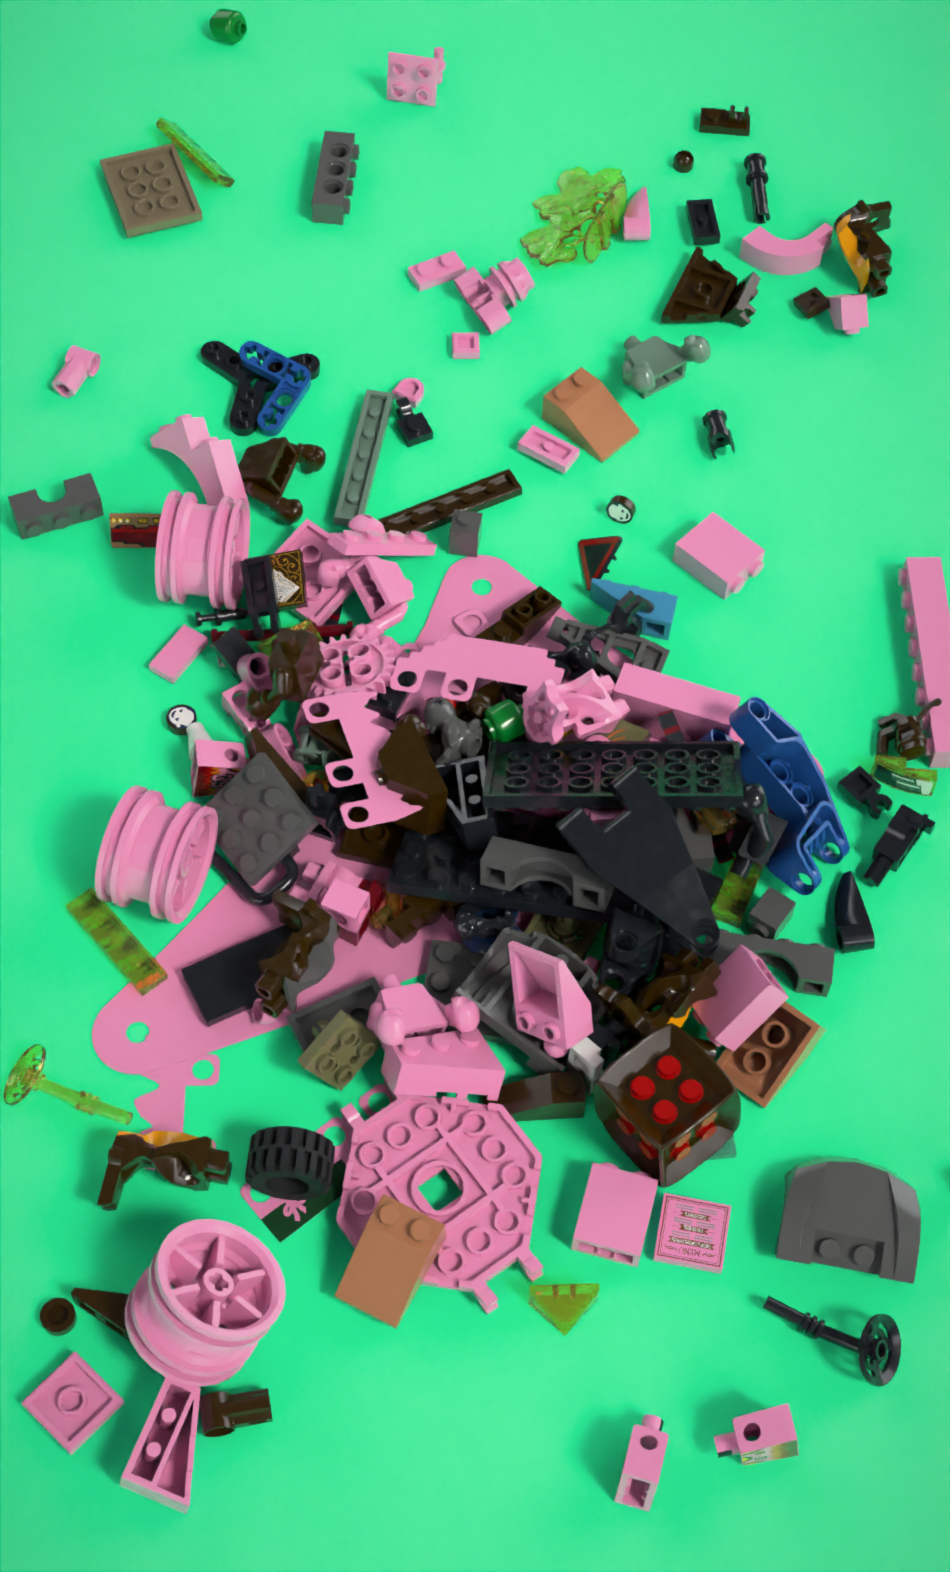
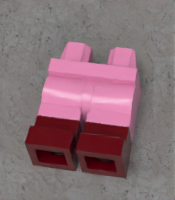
M328 860L325 866L310 861L304 870L303 880L313 884L312 888L309 891L299 885H295L289 895L304 902L310 897L318 904L323 889L325 887L329 889L334 879L370 892V909L358 932L353 933L341 928L342 934L339 938L357 946L370 925V920L372 921L385 899L386 884L376 879L373 882L368 881L346 868L338 867L336 863Z

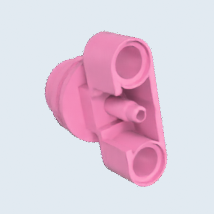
M518 257L511 261H500L497 263L498 269L494 266L489 267L491 275L485 279L482 278L474 266L453 279L460 294L491 335L512 322L504 306L509 304L512 308H515L517 306L516 299L520 302L524 301L528 292L535 288L531 275Z

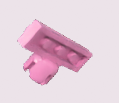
M368 514L356 515L350 520L348 525L352 530H344L343 533H330L328 540L330 546L344 555L434 556L437 546L427 539L426 534L419 531H411L410 534H403L393 530L385 532L383 524Z

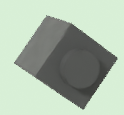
M454 509L449 535L450 554L477 557L482 534L483 513Z
M769 886L749 913L745 928L751 934L776 940L791 920L796 902Z

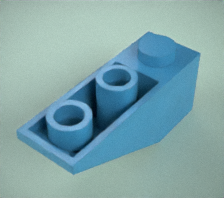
M592 578L590 599L610 614L613 612L616 603L630 590L635 595H640L652 602L654 610L651 613L639 610L634 614L642 623L641 635L669 640L678 596L667 592L643 589L634 585L619 584L606 579Z

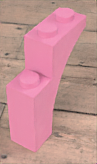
M191 414L178 416L175 418V423L161 426L159 432L150 437L152 448H160L172 452L189 467L196 477L208 505L219 506L224 496L232 497L234 503L239 498H246L248 500L231 440H218V437H210L204 417H192Z

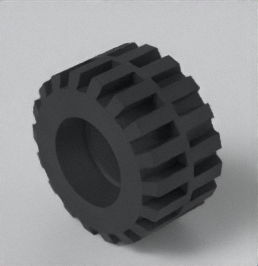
M277 1126L258 1130L250 1139L245 1181L254 1190L274 1198L285 1200L318 1198L328 1193L331 1187L335 1146L330 1139H327L322 1134L300 1127Z

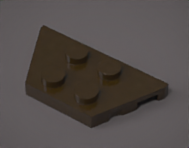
M696 247L662 313L661 322H719L737 286L738 278L731 272L724 270L722 265L716 260L709 261L703 256L704 250Z

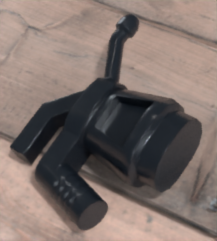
M630 590L616 603L613 612L607 618V624L588 633L585 636V640L588 642L592 641L595 635L608 629L621 635L626 633L640 636L642 633V623L634 614L639 610L651 613L654 610V604L640 595H635Z

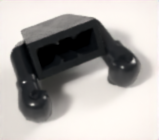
M586 642L571 643L563 651H548L547 658L555 659V667L565 670L561 684L569 669L575 668L588 672L596 667L598 661L594 649ZM499 682L506 699L512 700L516 705H523L522 694L527 691L528 686Z
M742 778L743 808L729 810L730 814L734 813L738 823L728 845V850L737 854L730 872L747 879L754 862L762 866L767 864L788 821L769 813L766 793L761 784H746V781Z

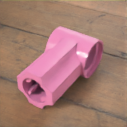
M72 345L67 351L65 365L52 382L53 389L62 397L69 399L71 396H74L88 376L93 377L98 372L101 363L100 354Z

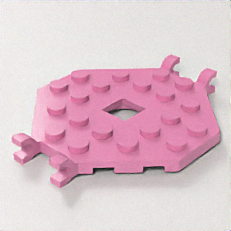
M384 1080L387 1085L385 1087L386 1091L395 1101L366 1121L363 1120L352 1103L340 1109L343 1115L342 1120L353 1131L336 1223L355 1249L366 1223L382 1195L385 1194L444 1224L446 1239L421 1285L472 1292L488 1315L499 1307L497 1296L486 1284L492 1278L517 1260L531 1282H534L543 1275L541 1270L543 1265L529 1249L542 1166V1155L502 1104L488 1103L486 1105L471 1103L468 1099L446 1096L436 1098L421 1095L394 1094L387 1081ZM445 1170L462 1192V1195L441 1210H434L418 1187Z

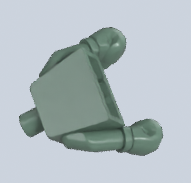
M632 335L624 342V348L627 351L625 352L624 363L621 366L623 383L635 388L641 397L645 399L685 378L687 362H695L697 364L706 362L711 356V347L704 337L696 335L684 338L682 346L665 342L658 336H653L641 342L635 335Z

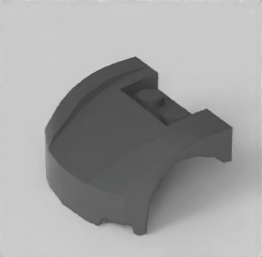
M506 927L500 932L484 957L461 986L458 987L452 997L464 996L474 1001L480 1012V1020L528 1055L530 1059L526 1065L538 1074L562 1072L567 1065L569 1051L560 1058L550 1057L544 1050V1040L517 1029L508 943L515 941L563 960L591 1003L593 1025L599 1022L606 1013V1009L594 991L598 987L596 984L598 977L575 953L549 936L537 931L528 934Z
M814 1158L811 1161L795 1165L785 1174L784 1204L774 1252L777 1259L809 1265L811 1262L877 1274L879 1278L914 1284L920 1246L921 1207L913 1186L891 1170L857 1158Z

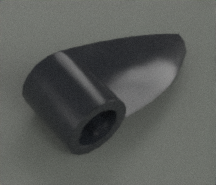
M848 871L841 877L834 901L836 939L841 954L874 949L875 947L874 932L853 874L851 871Z

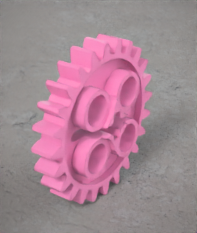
M354 633L351 639H347L345 634H342L340 640L336 641L335 638L330 637V643L328 644L319 642V649L324 657V661L307 698H318L344 692L386 693L385 686H390L396 666L393 651L388 650L386 643L380 644L379 638L369 641V635L358 639L357 633ZM345 655H348L349 658V667L352 681L351 686H347L346 684V674L343 657Z

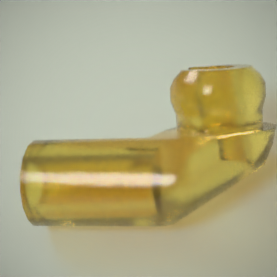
M385 891L386 906L378 910V913L372 914L370 918L374 929H386V924L402 913L401 894Z

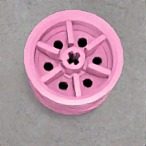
M177 490L169 492L163 505L156 542L155 587L159 601L169 602L172 598L174 603L183 604L188 595L209 597L213 608L220 609L224 603L228 610H235L237 608L244 587L240 561L248 558L250 545V509L246 498H239L234 503L232 497L224 496L219 506L199 504L193 492H186L183 496Z
M140 785L130 787L118 802L100 846L95 872V890L99 900L109 903L113 902L114 905L120 907H127L134 900L142 901L149 904L153 917L163 920L166 918L168 922L174 924L183 922L199 898L212 863L218 834L216 810L208 806L201 807L200 804L192 801L185 803L180 809L165 805L162 792L153 789L148 790Z
M197 1219L186 1222L167 1235L152 1258L150 1266L143 1272L128 1295L125 1306V1326L129 1339L139 1356L152 1369L164 1377L185 1385L199 1387L217 1385L230 1379L241 1370L257 1346L258 1341L267 1334L283 1310L286 1297L285 1279L279 1263L271 1251L256 1236L242 1227L215 1219Z

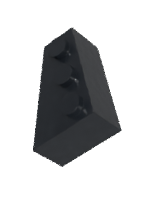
M484 755L436 765L448 789L447 820L469 851L487 848L492 836L499 837L495 810L483 808V790L487 771Z

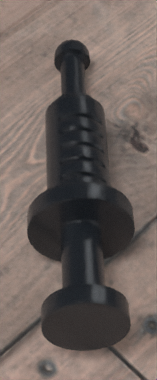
M214 608V614L201 615L200 612H195L197 626H202V622L215 621L217 626H221L222 622L243 620L249 614L244 608H236L235 610Z

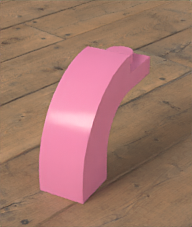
M825 222L802 239L785 240L772 235L759 226L742 238L739 258L750 266L770 274H802L820 266L822 254L832 244L833 227Z

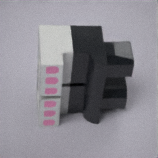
M614 1018L605 1027L597 1022L593 1025V1033L570 1048L565 1072L583 1071L585 1093L588 1095L594 1091V1084L601 1075L602 1070L604 1071L623 1052L625 1045L622 1040L627 1037V1028Z

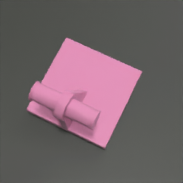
M435 47L434 58L389 52L387 100L435 107L437 84L443 82V71L446 67V63L443 61L444 48Z

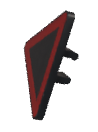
M621 536L581 539L578 542L587 591L591 589L592 578L601 579L604 573L610 572L607 567L612 559L614 561L617 560L615 553L623 541Z

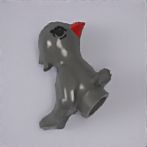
M435 697L429 700L424 707L426 729H431V734H434L436 731L441 732V742L444 750L443 754L434 762L435 765L462 760L463 755L472 758L476 756L481 748V736L483 735V728L479 727L481 721L475 718L468 724L456 716L455 710L457 700Z

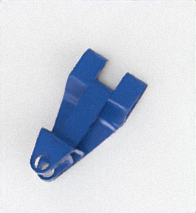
M753 696L730 714L729 722L733 730L744 741L743 744L739 742L742 778L746 781V784H761L766 793L768 806L779 818L788 821L766 867L775 877L797 893L809 895L812 894L822 881L821 873L811 854H816L829 864H838L849 853V842L826 781L801 733L764 700ZM714 728L698 741L734 740L724 731ZM827 843L835 844L839 848L840 854L832 853ZM799 873L806 874L811 879L812 885L805 884L800 879Z

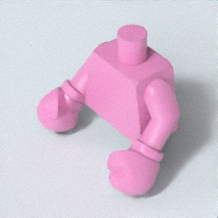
M359 555L349 559L346 557L327 559L319 564L317 570L319 582L324 586L332 588L338 586L340 579L348 576L370 619L373 620L366 625L363 623L356 625L349 634L350 639L354 633H357L358 639L369 635V641L384 634V631L403 620L408 610L407 603L414 598L412 592L413 584L409 579H405L399 565L396 562L383 560L376 555Z
M389 975L380 982L382 990L379 992L376 1001L370 1006L366 1025L379 1038L382 1048L386 1052L387 1045H400L405 1038L444 1033L448 1025L457 1028L461 1032H471L480 1023V1012L477 1004L464 996L452 997L451 1003L445 1005L430 995L422 984L415 983L402 986L397 975Z

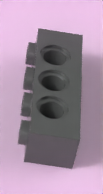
M324 132L312 198L313 223L343 225L345 214H350L351 200L348 199V196H353L354 181L351 178H356L357 163L354 160H359L360 145L355 144V133Z

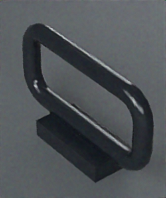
M297 845L280 861L286 869V874L265 893H257L216 850L214 851L211 864L247 901L253 905L264 906L273 903L272 895L276 889L287 892L296 882L299 872L298 865L293 857L300 849Z

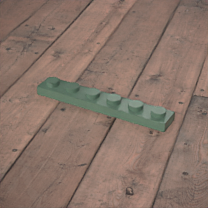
M366 390L334 514V524L348 526L353 517L366 514L394 401V393Z

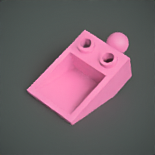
M511 941L508 943L517 1029L544 1040V1050L550 1057H563L567 1054L569 1048L593 1033L591 1003L563 960Z

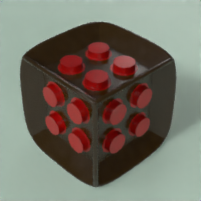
M673 1023L653 1031L622 1054L604 1070L594 1084L596 1113L606 1131L642 1172H646L652 1178L659 1180L658 1186L661 1188L675 1184L695 1170L723 1147L740 1125L741 1099L732 1081L691 1036Z

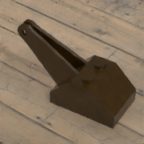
M322 712L313 714V716L315 717H324L327 715L326 713ZM339 719L320 723L309 722L311 736L327 746L341 759L353 758ZM414 722L396 726L384 747L378 752V770L373 771L379 786L386 785L388 790L402 794V801L409 803V805H419L423 808L404 818L391 822L424 835L444 831L448 789Z

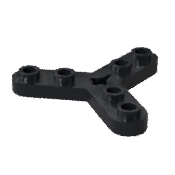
M220 341L205 343L201 348L203 364L238 387L229 417L230 429L235 435L249 436L258 427L257 417L263 408L267 392L274 391L278 384L244 367L239 353ZM305 353L288 357L305 366L311 374V380L319 376L320 361L315 355ZM273 362L268 366V370L271 372H279L283 368V365L279 362ZM303 376L299 378L294 377V383H297L299 380L304 382ZM254 379H259L256 381L254 388H251V382Z

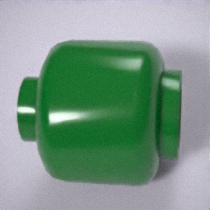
M223 8L216 11L211 17L210 30L218 41L233 44L243 39L247 32V24L241 12Z
M506 699L485 710L481 726L491 742L494 740L496 742H510L525 733L526 728L523 721L524 710L522 705H516L512 700Z

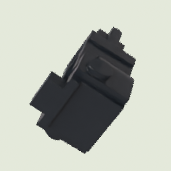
M316 783L315 787L309 786L307 788L308 796L304 802L319 822L309 834L336 842L341 830L346 828L340 807L337 806V795L324 791L323 785Z
M904 804L900 806L873 849L872 859L874 861L862 877V879L867 881L868 885L878 888L890 869L897 872L923 832L931 835L936 822L928 818L929 815L925 813L921 815Z

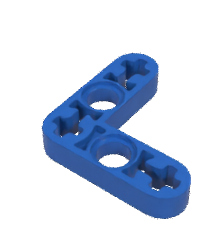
M248 341L239 350L242 365L278 384L257 417L260 432L265 436H276L283 430L312 384L311 374L305 366L258 342ZM254 351L257 353V357L252 356L248 359L247 353L253 354ZM273 362H279L283 365L279 372L268 370V366ZM303 376L304 382L299 380L297 383H294V377L299 378ZM287 395L292 398V402L287 406H281L277 403L278 398ZM275 415V425L269 424V426H266L265 420L271 421Z

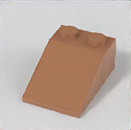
M582 367L543 396L542 418L601 463L639 434L640 430L604 384Z
M785 1001L734 1052L726 1047L716 1063L737 1089L766 1108L808 1058L827 1029Z
M383 1194L366 1223L334 1295L335 1298L397 1329L446 1239L445 1225Z

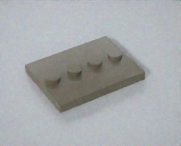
M174 143L100 159L101 170L127 238L203 220L202 211Z

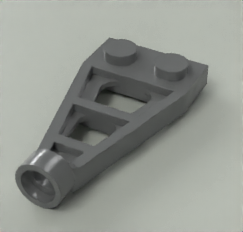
M556 616L546 637L561 643L567 648L571 643L581 642L583 636L599 627L569 619L566 621ZM610 629L594 636V638L604 642L601 653L596 654L598 661L594 669L602 675H609L615 685L621 669L608 659L610 648L620 647L632 651L634 654L632 665L661 673L670 650L643 637L626 633L621 635Z

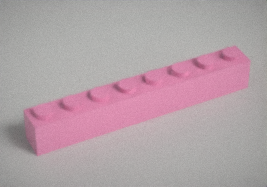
M906 557L903 568H900L898 571V584L903 586L904 591L901 596V606L907 612L905 632L910 633L908 654L914 660L912 680L917 681L918 687L915 692V702L917 706L921 707L922 711L934 699L940 698L942 700L940 706L932 707L919 721L920 728L924 731L927 739V751L924 756H928L929 768H950V612L941 557Z

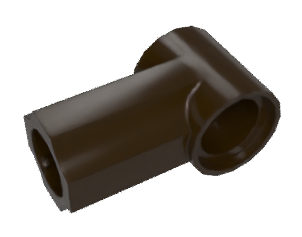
M268 1388L232 1395L226 1391L211 1392L202 1395L199 1400L202 1433L205 1437H221L231 1434L235 1431V1428L273 1422Z

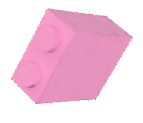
M712 512L675 543L673 562L725 600L732 593H738L751 576L756 577L762 571L765 550L719 515Z
M742 944L719 966L722 973L713 982L718 992L717 995L692 1004L694 1008L692 1015L700 1024L706 1026L708 1031L705 1034L709 1040L716 1046L724 1045L733 1052L789 998L763 960Z
M592 1163L571 1250L638 1268L659 1180L652 1178L646 1172L634 1171L631 1173L620 1170L618 1166L612 1163Z

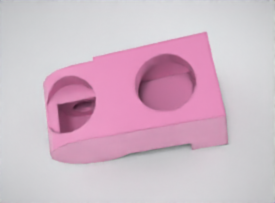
M243 681L222 692V707L227 715H231L236 724L240 726L246 737L254 727L261 733L272 726L270 719L258 721L248 714L245 709V703L248 700L246 693L250 690V687L246 681Z

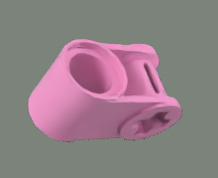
M263 653L244 655L237 663V671L242 681H246L250 689L255 688L260 693L265 689L271 690L273 688L268 666L269 657ZM253 659L259 665V671L256 675L250 670V663Z

